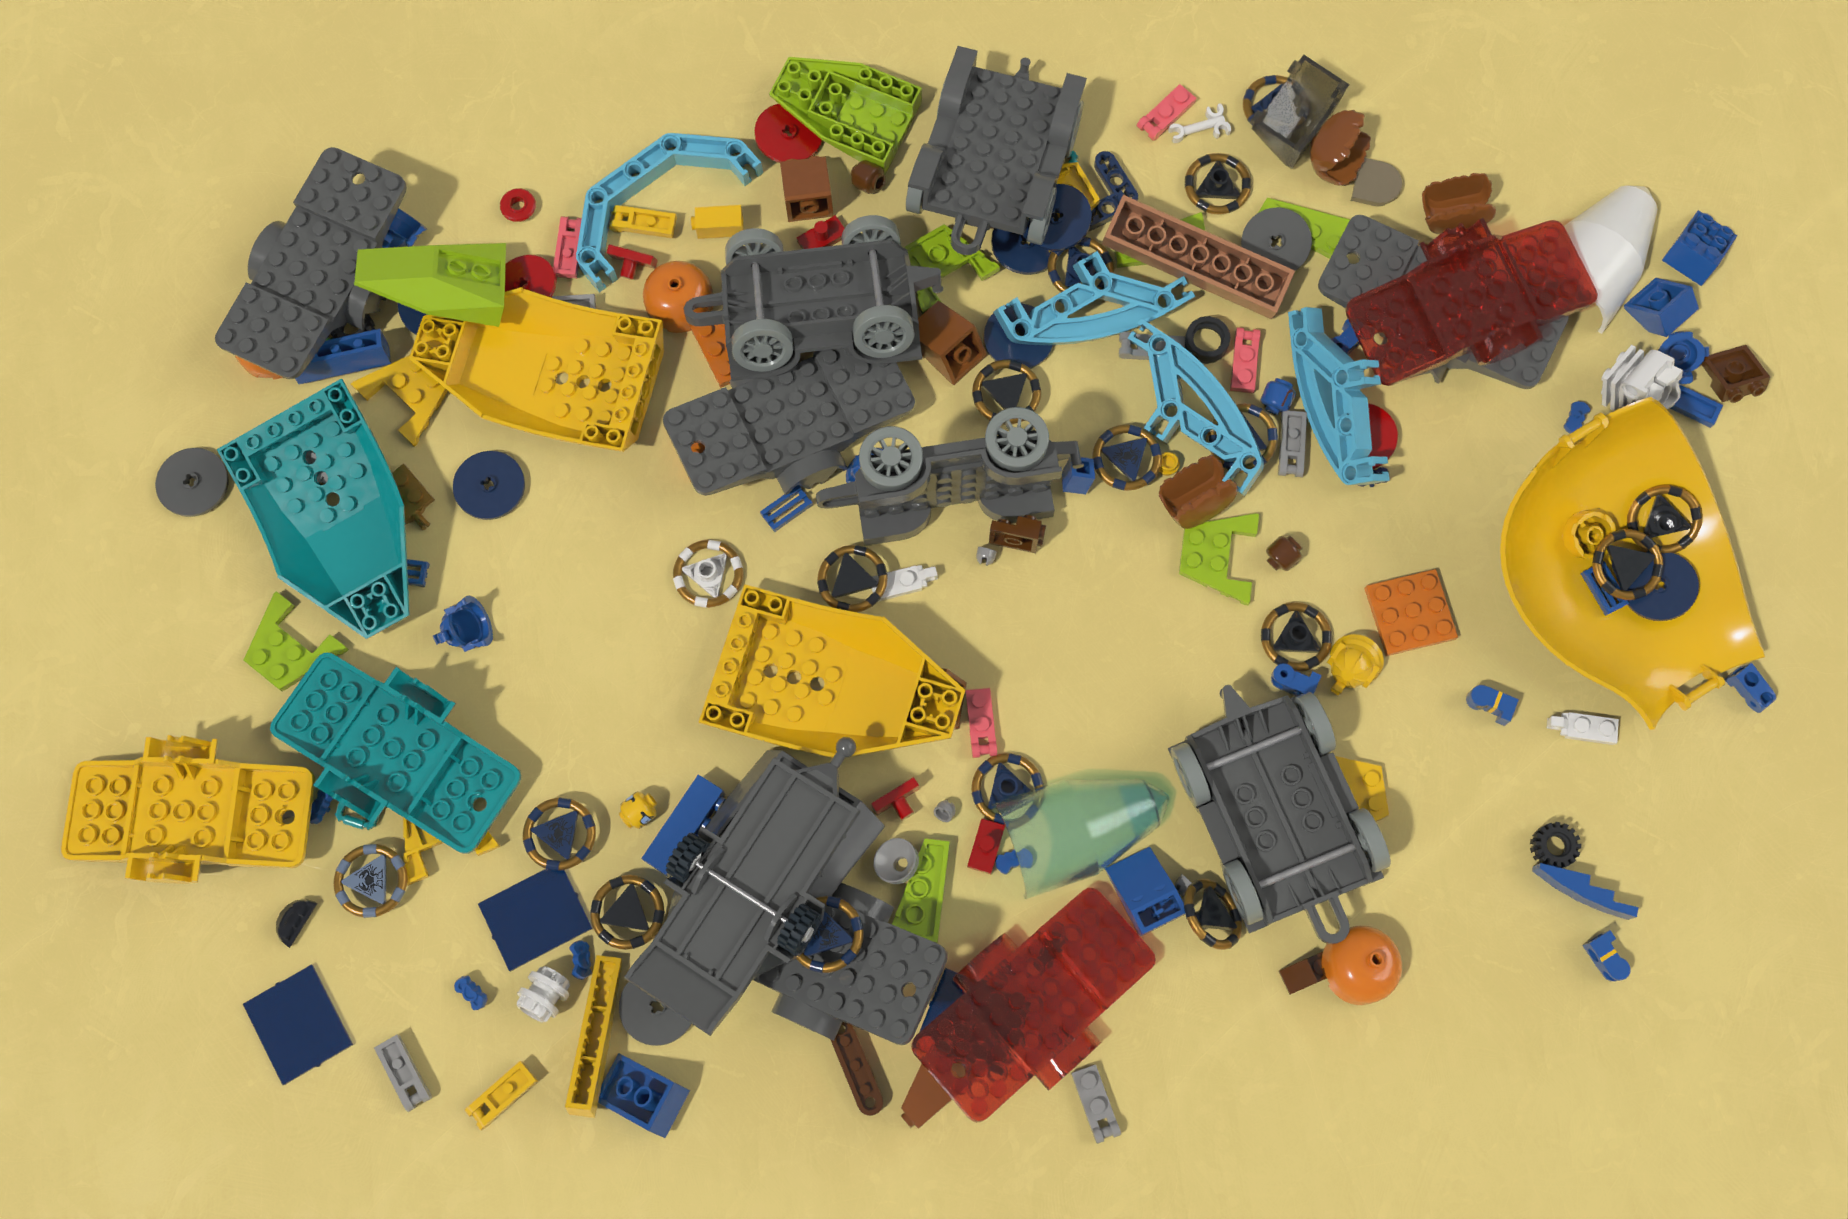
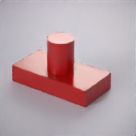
M834 215L826 221L816 222L814 228L796 238L802 249L833 246L841 241L845 228L837 216Z
M608 245L607 254L612 258L624 261L620 277L633 280L637 264L653 269L656 268L658 260L654 256Z
M911 778L872 802L871 806L876 815L893 806L901 821L910 817L914 811L905 798L919 790V785L915 778Z
M981 818L967 868L991 875L1005 825Z

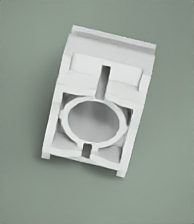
M1631 345L1626 352L1619 354L1614 366L1611 369L1608 368L1602 375V405L1607 407L1610 403V410L1615 411L1618 406L1620 409L1648 397L1656 399L1668 409L1680 398L1679 380L1682 378L1683 370L1674 366V358L1657 350H1650L1644 357L1643 350L1639 349L1635 354L1636 347Z

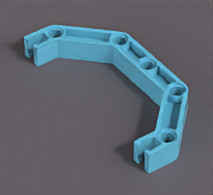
M679 133L663 135L587 191L576 252V259L582 273L599 293L606 288V285L602 283L599 276L597 278L595 276L600 270L605 271V274L609 276L612 283L618 280L614 268L604 258L611 212L615 205H622L674 166L728 169L746 186L752 179L749 177L748 171L746 169L743 170L742 167L745 164H749L759 177L763 174L761 161L739 139ZM734 153H740L737 156H732ZM639 173L638 176L632 177L633 174ZM600 199L603 200V201L600 202V203H595L597 200H600ZM590 258H593V259H594V260H593L592 262H590V263H585V261H586L587 259H590Z

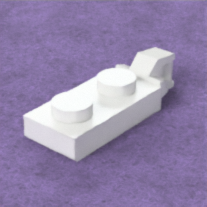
M922 565L888 572L887 586L879 601L922 591V588L927 587V582L938 579L936 568L923 569ZM877 575V576H873V578H874V579L877 581V583H878V581H879L878 575Z
M1569 712L1562 713L1561 717L1551 716L1549 719L1547 718V729L1560 730V735L1565 736L1566 739L1615 745L1618 740L1619 719Z

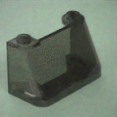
M1303 55L1299 61H1293L1287 70L1290 75L1268 107L1262 112L1257 111L1250 121L1253 124L1251 129L1281 162L1290 169H1293L1311 144L1314 136L1318 134L1322 125L1332 115L1350 85L1306 55Z

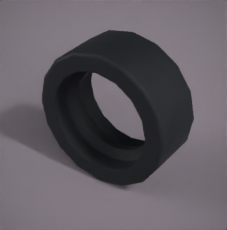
M1211 316L1199 317L1187 329L1185 349L1201 363H1214L1220 360L1227 352L1231 338L1229 329L1218 318ZM1200 329L1213 330L1221 338L1220 346L1215 351L1201 350L1194 343V334Z

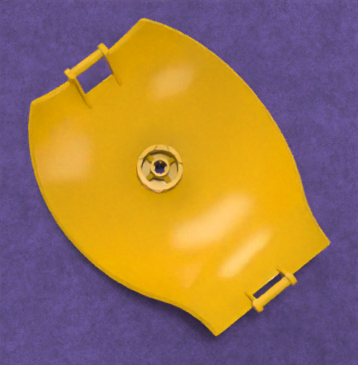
M1648 397L1607 415L1600 412L1594 416L1593 420L1569 435H1562L1559 438V443L1540 459L1522 482L1508 508L1504 519L1500 544L1501 568L1505 585L1523 621L1551 653L1584 677L1624 698L1637 710L1648 728L1653 730L1656 728L1661 716L1674 702L1678 703L1680 708L1686 711L1693 702L1714 688L1719 689L1725 685L1724 678L1718 676V674L1765 657L1750 614L1735 554L1716 499L1701 464L1679 424L1659 401ZM1660 485H1672L1688 491L1697 500L1701 508L1702 524L1695 540L1685 549L1674 554L1684 558L1697 574L1699 591L1693 606L1682 616L1668 621H1653L1643 618L1633 612L1628 605L1605 616L1580 574L1592 568L1593 555L1597 545L1611 532L1628 529L1627 515L1630 506L1647 489ZM1661 494L1692 526L1689 505L1680 497ZM1656 496L1651 497L1638 511L1636 520L1638 529L1642 533ZM1690 529L1651 539L1661 546L1672 545L1688 534ZM1632 538L1621 539L1610 544L1647 552L1640 548ZM1606 548L1604 552L1603 561H1605L1607 567L1609 568L1610 572L1612 573L1613 577L1618 583L1616 574L1612 570V563ZM1661 581L1655 589L1663 588L1665 583ZM1613 597L1615 602L1618 604L1619 601L1617 600V598ZM1700 673L1708 680L1687 695L1677 689Z

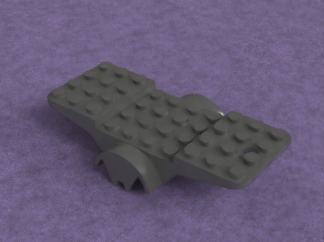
M331 147L324 150L293 201L296 207L287 223L282 221L272 222L257 237L248 260V276L252 283H245L215 335L217 346L283 378L295 379L303 373L333 330L345 325V323L364 330L365 314L380 312L379 303L381 300L386 301L387 298L354 285L358 249L382 248L386 234L406 193L407 187L404 179L396 173L341 149ZM357 174L365 176V181L362 184L357 185L353 183V178Z
M1355 215L1350 219L1319 279L1318 288L1325 297L1365 319L1375 327L1380 336L1384 338L1376 355L1391 354L1398 371L1406 369L1410 372L1409 376L1411 377L1431 373L1438 384L1446 369L1449 368L1469 369L1521 389H1531L1537 385L1568 322V313L1563 307L1507 281L1502 285L1490 279L1492 272L1488 264L1477 254L1463 247L1452 244H1435L1427 250L1417 245L1419 240L1367 216ZM1354 253L1358 255L1359 262L1351 264L1346 256Z
M848 347L813 352V357L798 362L792 369L780 375L736 381L730 380L729 383L732 387L730 390H727L725 387L669 409L663 416V424L697 493L707 496L761 478H777L784 494L787 495L797 485L811 489L815 483L820 482V484H823L837 468L844 471L847 470L848 467L840 452L844 451L857 439L908 415L914 408L915 399L896 362L885 364L862 362L850 353ZM696 442L702 443L705 446V450L702 453L693 452L691 446Z
M841 883L832 897L841 898L853 906L861 918L864 929L862 946L853 961L838 971L820 973L807 969L795 959L788 964L785 962L754 978L753 981L780 993L771 1011L772 1013L833 1041L842 1022H845L894 1044L906 1045L914 1037L948 959L947 951L944 947L933 941L889 924L888 921L894 910L893 906L859 889ZM825 906V912L854 939V932L848 915L841 909ZM852 943L807 957L815 961L831 963L841 959L850 949ZM913 983L916 986L915 994L912 997H905L903 994L905 985Z

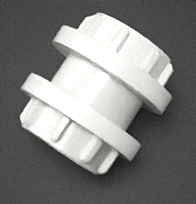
M543 966L537 972L531 971L528 979L532 982L530 988L521 987L517 993L520 997L517 1001V1007L531 1018L542 1023L547 1022L550 1017L555 1018L559 1010L554 1005L558 999L566 1001L570 995L567 991L570 987L569 981L555 970Z

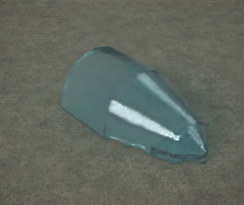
M1063 779L995 802L992 805L1000 813L1010 835L1024 880V898L1028 899L1098 875L1160 826L1170 799L1166 792L1143 779Z

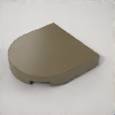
M1364 158L1365 162L1356 173L1357 177L1351 201L1372 206H1384L1395 200L1402 188V179L1397 169L1386 162Z

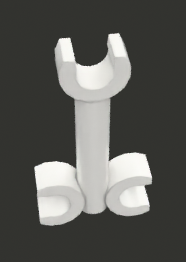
M1221 104L1217 105L1218 113H1213L1210 107H1207L1205 113L1207 120L1183 127L1176 123L1170 125L1169 133H1179V135L1173 136L1172 142L1179 143L1185 135L1213 127V136L1216 139L1220 135L1219 129L1225 130L1227 136L1230 135L1231 126L1228 122H1225L1223 106Z

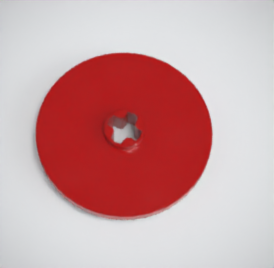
M775 104L765 109L759 115L755 124L754 136L758 148L765 156L778 163L785 162L788 159H808L816 154L822 142L817 135L780 104ZM785 131H789L792 136H788Z
M523 255L505 264V292L522 287L523 289L552 298L556 289L557 279L553 267L547 260L537 255Z
M1368 403L1372 450L1368 457H1387L1389 460L1396 449L1398 441L1396 424L1384 409ZM1375 464V466H1372V469L1378 468L1383 464Z

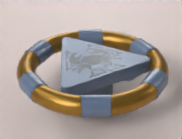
M367 844L357 847L344 856L336 868L333 882L335 896L341 906L355 916L364 918L381 916L392 910L401 901L406 892L408 881L406 865L400 855L384 845ZM367 854H381L373 861L344 878L349 866L356 858ZM386 857L390 859L398 873L397 887L387 902ZM343 885L383 905L368 908L356 906L350 901Z

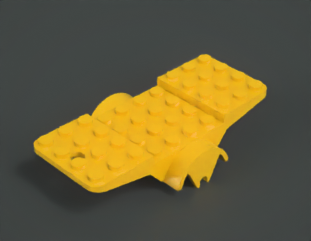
M168 735L167 740L146 737L143 757L136 760L83 761L77 764L72 776L61 853L65 859L72 861L127 863L125 879L157 883H197L201 864L296 868L303 863L306 856L315 776L312 771L304 767L247 764L215 759L218 739H212L210 742L188 736H181L180 738ZM292 810L295 814L294 821L290 824H285L282 820L283 814L286 811Z

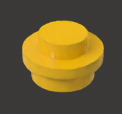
M1171 452L1162 453V464L1159 473L1166 476L1175 474L1180 466L1179 458Z

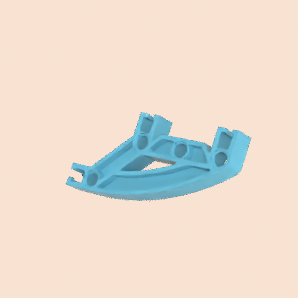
M1096 251L1073 265L1082 284L1076 283L1030 311L1029 317L1018 297L1006 304L1007 308L1012 306L1017 320L1013 323L1003 311L1006 309L1005 305L999 307L993 313L1006 336L1013 343L1067 345L1095 341L1127 332L1139 327L1137 323L1141 318L1146 322H1150L1195 297L1193 291L1188 293L1185 291L1182 293L1183 298L1175 300L1171 289L1175 286L1187 285L1188 283L1184 276L1162 288L1110 273L1100 254ZM1090 260L1096 271V274L1093 276L1090 275L1084 266V263ZM1095 279L1103 281V290L1095 286ZM1158 297L1165 299V308L1159 306L1157 302ZM1098 298L1124 306L1100 314L1068 318L1069 315ZM1056 302H1061L1064 305L1063 313H1059L1055 309ZM1016 325H1021L1024 327V336H1019L1016 334Z
M1305 307L1301 308V311L1294 310L1288 312L1292 357L1299 392L1312 430L1330 465L1346 485H1369L1390 481L1388 472L1373 474L1372 466H1375V464H1388V458L1368 457L1372 450L1368 398L1360 391L1363 388L1381 385L1379 375L1373 377L1364 376L1365 369L1379 367V360L1362 359L1354 361L1324 333L1321 308Z
M1141 318L1137 323L1140 326L1139 330L1144 332L1147 329L1153 335L1148 343H1144L1135 336L1137 333L1132 331L1128 339L1148 353L1157 401V409L1144 426V429L1155 436L1157 433L1154 431L1155 427L1162 419H1165L1169 422L1162 435L1159 433L1156 435L1164 443H1168L1180 425L1181 432L1225 462L1235 461L1222 481L1233 480L1241 470L1244 471L1248 476L1241 488L1239 486L1237 488L1238 492L1245 496L1264 468L1261 452L1245 418L1223 386L1196 357L1178 342ZM1157 342H1166V346L1162 351H1155ZM1181 378L1202 399L1218 422V426L1184 404L1180 383ZM1170 406H1177L1178 411L1176 415L1168 417L1167 409ZM1211 431L1216 432V440L1212 443H1207L1205 440L1206 435ZM1250 457L1256 458V466L1253 469H1246L1245 461Z

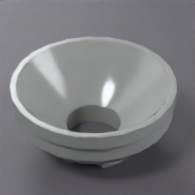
M893 838L883 843L877 850L874 858V868L877 875L890 884H901L908 881L915 874L919 864L917 850L909 841L902 838ZM903 858L907 859L906 869L901 872L897 871V862Z

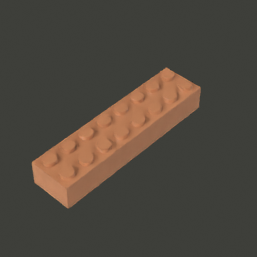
M1125 195L1122 196L1101 243L1174 277L1181 278L1184 276L1188 283L1269 319L1276 315L1295 273L1293 269Z

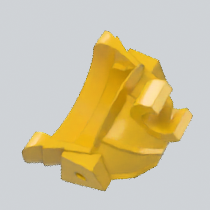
M1350 634L1339 638L1334 643L1330 651V658L1326 662L1331 665V673L1336 680L1330 691L1339 696L1345 687L1356 688L1362 685L1367 688L1379 676L1384 666V657L1381 649L1373 640L1363 635Z

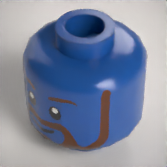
M1276 378L1275 381H1269L1260 399L1262 404L1266 406L1265 411L1274 415H1278L1279 412L1289 411L1296 396V392L1292 388L1293 385L1279 378Z

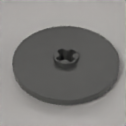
M1279 207L1265 209L1253 216L1245 226L1241 239V247L1295 271L1307 260L1312 244L1311 232L1305 220L1296 212ZM1278 237L1281 238L1280 244H1281L1282 246H1280V247H1279L1278 245H1276L1275 247H1272V246H1271V245H1272V240H1271L1272 238H1274V239H1278Z
M187 448L174 453L161 465L157 473L155 488L160 502L169 511L180 516L194 517L211 511L221 502L228 488L229 477L225 464L217 455L202 448ZM194 478V486L191 487L189 485L190 479Z
M628 982L620 996L619 1015L629 1035L641 1043L661 1046L678 1040L687 1032L691 1026L690 1022L661 1004L664 1007L662 1012L657 1011L653 1013L654 1007L651 1004L653 1001H658Z

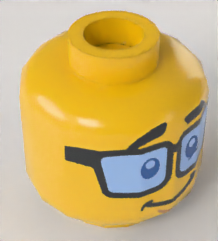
M637 791L620 804L621 811L619 816L629 828L635 827L640 829L656 817L655 806L657 802L651 794L647 793L645 795Z

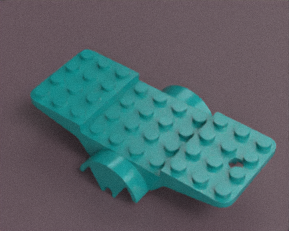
M329 652L323 653L316 658L270 725V731L276 738L325 768L313 786L372 823H375L383 809L388 807L462 854H469L478 847L521 781L520 770L513 764L444 721L456 703L449 701L430 686L425 685L417 678L410 677L397 667L392 671L386 682L382 683ZM478 798H484L487 802L486 808L482 811H475L473 808V803Z

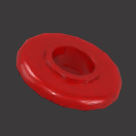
M522 188L506 192L500 201L502 215L507 220L513 222H521L528 219L536 209L534 196L528 190ZM515 203H524V206L521 209H512Z

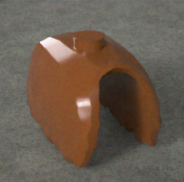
M1355 110L1338 112L1332 115L1322 125L1317 136L1313 137L1310 153L1311 164L1314 172L1322 180L1337 186H1343L1356 179V172L1365 162L1364 158L1366 157V151L1370 149L1371 137L1359 129L1364 126L1365 115L1363 113L1356 112Z
M1472 173L1470 176H1455L1442 182H1431L1430 185L1426 186L1422 193V202L1426 215L1425 220L1430 231L1435 234H1453L1460 230L1480 227L1490 222L1496 215V207L1493 204H1486L1492 192V181L1489 180L1488 176L1485 173Z
M1213 455L1198 459L1197 463L1184 467L1173 478L1170 477L1164 480V483L1160 486L1159 497L1172 519L1182 528L1190 529L1215 517L1233 502L1238 493L1235 481H1232V479L1225 482L1222 481L1225 477V470L1222 467V462Z

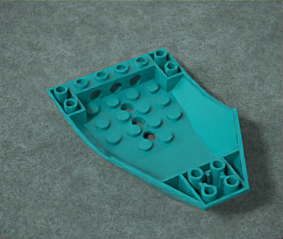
M343 379L337 380L217 449L262 534L273 561L277 578L365 639L374 636L410 615L404 504L385 457ZM309 451H313L316 454V461L313 464H309L306 461V454ZM322 471L328 476V481L324 485H320L317 482V476ZM331 492L339 495L340 501L336 506H330L327 503V496Z

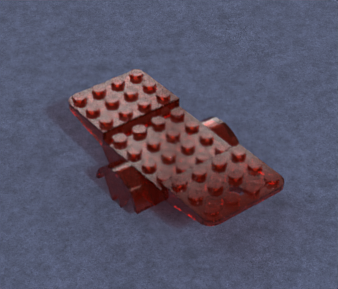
M1482 218L1469 228L1460 223L1452 230L1447 228L1428 244H1425L1424 241L1419 243L1427 261L1403 276L1354 297L1347 304L1345 312L1367 360H1379V367L1372 368L1374 374L1380 376L1382 385L1391 386L1445 365L1450 360L1469 352L1473 353L1478 365H1488L1510 357L1536 343L1543 337L1538 327L1590 307L1597 300L1598 293L1565 227L1559 221L1549 220L1501 236L1492 235L1485 219ZM1383 333L1387 337V343L1383 345L1377 344L1374 341V335Z
M1086 888L1019 947L1006 933H1003L961 969L952 980L964 994L914 1037L911 1043L912 1051L962 1112L973 1122H983L1034 1075L1049 1091L1101 1043L1088 1026L1152 969L1156 961L1155 954L1101 892L1094 888ZM959 1063L964 1066V1077L957 1078L953 1076L951 1072L953 1064Z

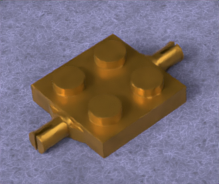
M403 463L392 475L404 504L405 525L415 521L421 530H425L427 528L424 525L429 527L430 523L422 514L426 507L435 499Z

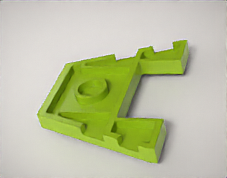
M945 224L905 246V249L908 250L911 266L939 268L941 270V278L967 263L971 264L982 281L1000 271V266L996 262H991L980 250L971 255H963L956 252L951 246L953 230ZM960 237L961 243L967 244V241ZM931 286L916 292L922 314L938 300L940 301L936 293L932 291Z
M1255 513L1214 520L1190 529L1184 528L1179 574L1205 587L1209 586L1219 591L1220 594L1226 597L1230 596L1240 601L1241 604L1248 606L1250 604L1252 582L1227 579L1231 535L1256 537L1259 514Z
M276 591L270 600L243 661L283 692L301 681L319 655L329 652L338 656L339 654L343 655L349 649L329 634L313 653L307 650L278 626L295 606Z

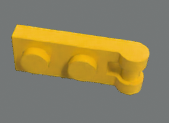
M621 205L614 206L612 213L614 219L610 222V230L673 238L677 220L675 213ZM628 217V221H623V218Z
M519 1061L465 1109V1112L469 1117L473 1116L475 1118L477 1127L482 1131L538 1080L526 1065ZM484 1104L491 1110L486 1115L481 1110Z

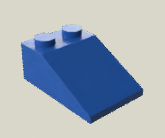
M618 1053L601 1085L598 1103L647 1131L666 1138L690 1090Z

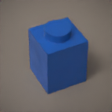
M1081 457V462L1084 466L1074 469L1072 468L1071 458H1069L1062 470L1063 492L1086 495L1095 480L1093 459Z

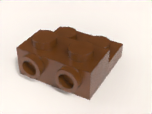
M1747 345L1704 357V361L1701 363L1712 379L1710 387L1721 402L1730 400L1731 403H1736L1744 396L1750 394L1754 397L1760 396L1765 392L1770 380L1769 374Z
M1031 515L1018 516L1016 525L1005 519L992 520L989 544L1036 554L1037 546L1042 547L1046 525H1042V521Z

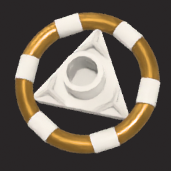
M710 539L698 541L686 547L678 556L673 569V581L681 597L695 606L705 608L716 607L729 601L738 592L743 579V566L738 554L727 544ZM711 549L723 552V554L683 567L684 563L693 553L699 550ZM728 556L734 570V579L727 590L719 596ZM682 571L713 598L708 599L691 594L686 589Z

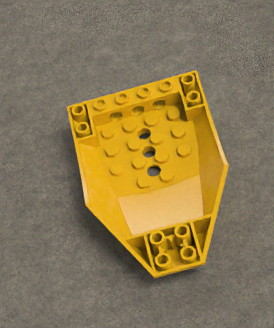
M520 287L505 292L504 309L499 327L433 315L423 316L409 359L483 419L555 440L624 452L639 438L664 354L663 321L576 305ZM560 373L568 374V380L564 384L556 383V378ZM590 379L588 386L585 388L579 387L582 380ZM610 382L611 388L602 392V385Z
M744 584L699 723L763 742L828 757H834L836 754V744L839 739L850 737L856 743V751L852 756L951 739L965 689L884 616H874L832 608ZM768 666H775L778 668V673L776 676L769 678L764 675L765 669ZM793 672L801 675V680L797 684H790L787 680L788 676ZM816 677L822 678L825 682L823 689L820 691H815L810 687L812 679Z

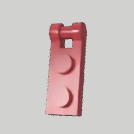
M1179 84L1146 116H1143L1136 126L1141 131L1145 130L1148 133V137L1155 141L1196 102V97Z
M565 216L560 218L553 265L556 277L577 279L579 264L576 259L582 218L577 217L576 220ZM569 228H570V229H575V232H571V231H568V230H569Z
M1236 327L1230 391L1254 393L1260 329L1247 331L1242 327ZM1243 340H1251V345H1242Z
M990 688L966 690L972 757L979 758L980 755L984 754L997 756ZM978 739H988V744L979 745Z

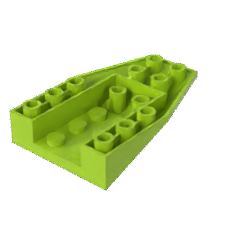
M788 57L769 96L821 140L859 162L867 160L881 166L884 170V175H886L922 103V87L862 63Z
M506 243L358 249L354 285L428 315L499 327L504 309Z

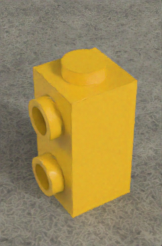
M741 205L695 207V216H691L692 230H696L698 239L732 237L734 234L744 230Z

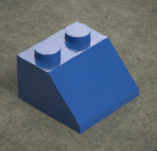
M1659 278L1653 279L1624 305V309L1648 332L1664 337L1673 333L1675 329L1699 309L1692 286Z

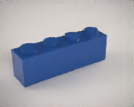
M381 329L327 340L320 347L303 373L295 379L298 384H304L391 364L389 344Z
M698 774L641 859L670 878L671 875L666 872V864L669 862V857L673 854V849L677 848L679 841L682 842L683 837L687 836L688 833H694L698 836L701 826L706 828L711 821L709 818L715 810L718 811L726 800L724 798L726 795L724 791Z

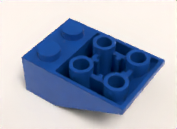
M1698 210L1670 247L1662 261L1702 286L1717 268L1737 235L1729 227L1722 226L1714 221L1709 214Z
M1150 847L1105 868L1139 937L1185 915L1184 903L1177 889Z

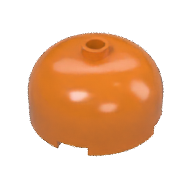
M670 261L655 268L646 279L643 288V302L649 318L662 320L663 328L667 329L668 332L684 333L691 331L690 327L693 326L685 318L684 305L686 302L695 297L714 293L709 278L699 267L685 261ZM713 306L697 308L693 311L696 313L711 312Z
M1360 925L1350 927L1349 933L1343 941L1336 944H1326L1322 954V968H1324L1330 983L1328 986L1335 995L1350 1004L1366 1005L1385 999L1395 990L1402 974V960L1397 946L1388 935L1374 927Z

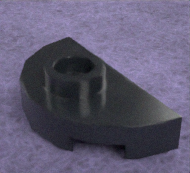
M308 899L295 900L286 905L280 912L276 921V933L279 940L290 948L318 904L315 901Z

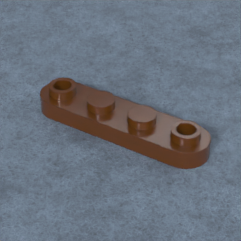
M842 1022L841 1025L845 1026V1032L837 1034L835 1040H831V1043L859 1110L868 1116L876 1115L883 1107L882 1095L853 1025ZM869 1097L875 1099V1105L871 1108L865 1104L866 1099Z

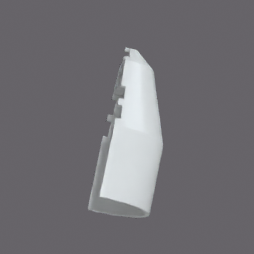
M1621 186L1560 228L1522 284L1526 286L1535 277L1550 276L1577 286L1590 296L1600 308L1603 321L1598 332L1602 334L1641 278L1658 210L1648 188L1643 186Z

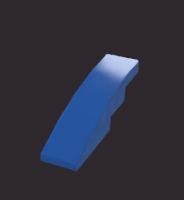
M1542 863L1532 868V872L1552 887L1582 904L1626 920L1637 917L1638 907L1613 901L1615 891L1589 885L1591 875Z

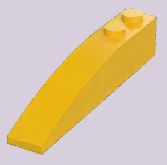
M596 955L565 1104L569 1115L595 1118L610 1043L622 958Z

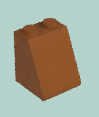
M811 156L808 159H788L785 162H780L788 222L833 217L826 156Z
M938 300L918 318L922 356L952 385H955L987 356L975 325Z
M933 1045L928 1049L901 1107L904 1111L901 1117L910 1128L915 1125L919 1129L967 1087Z

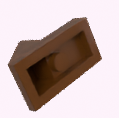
M1323 952L1279 971L1289 995L1327 979L1325 970L1322 968Z

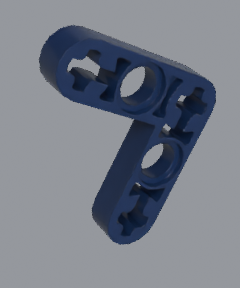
M1102 151L1096 155L1094 168L1111 195L1101 199L1100 203L1091 211L1093 218L1089 231L1112 220L1124 194L1138 201L1136 189L1115 156L1108 151ZM1101 160L1104 162L1109 161L1108 168L1105 164L1100 165ZM1115 176L1122 179V184L1113 185L1110 179ZM1104 205H1111L1114 208V212L1106 214L1101 208Z

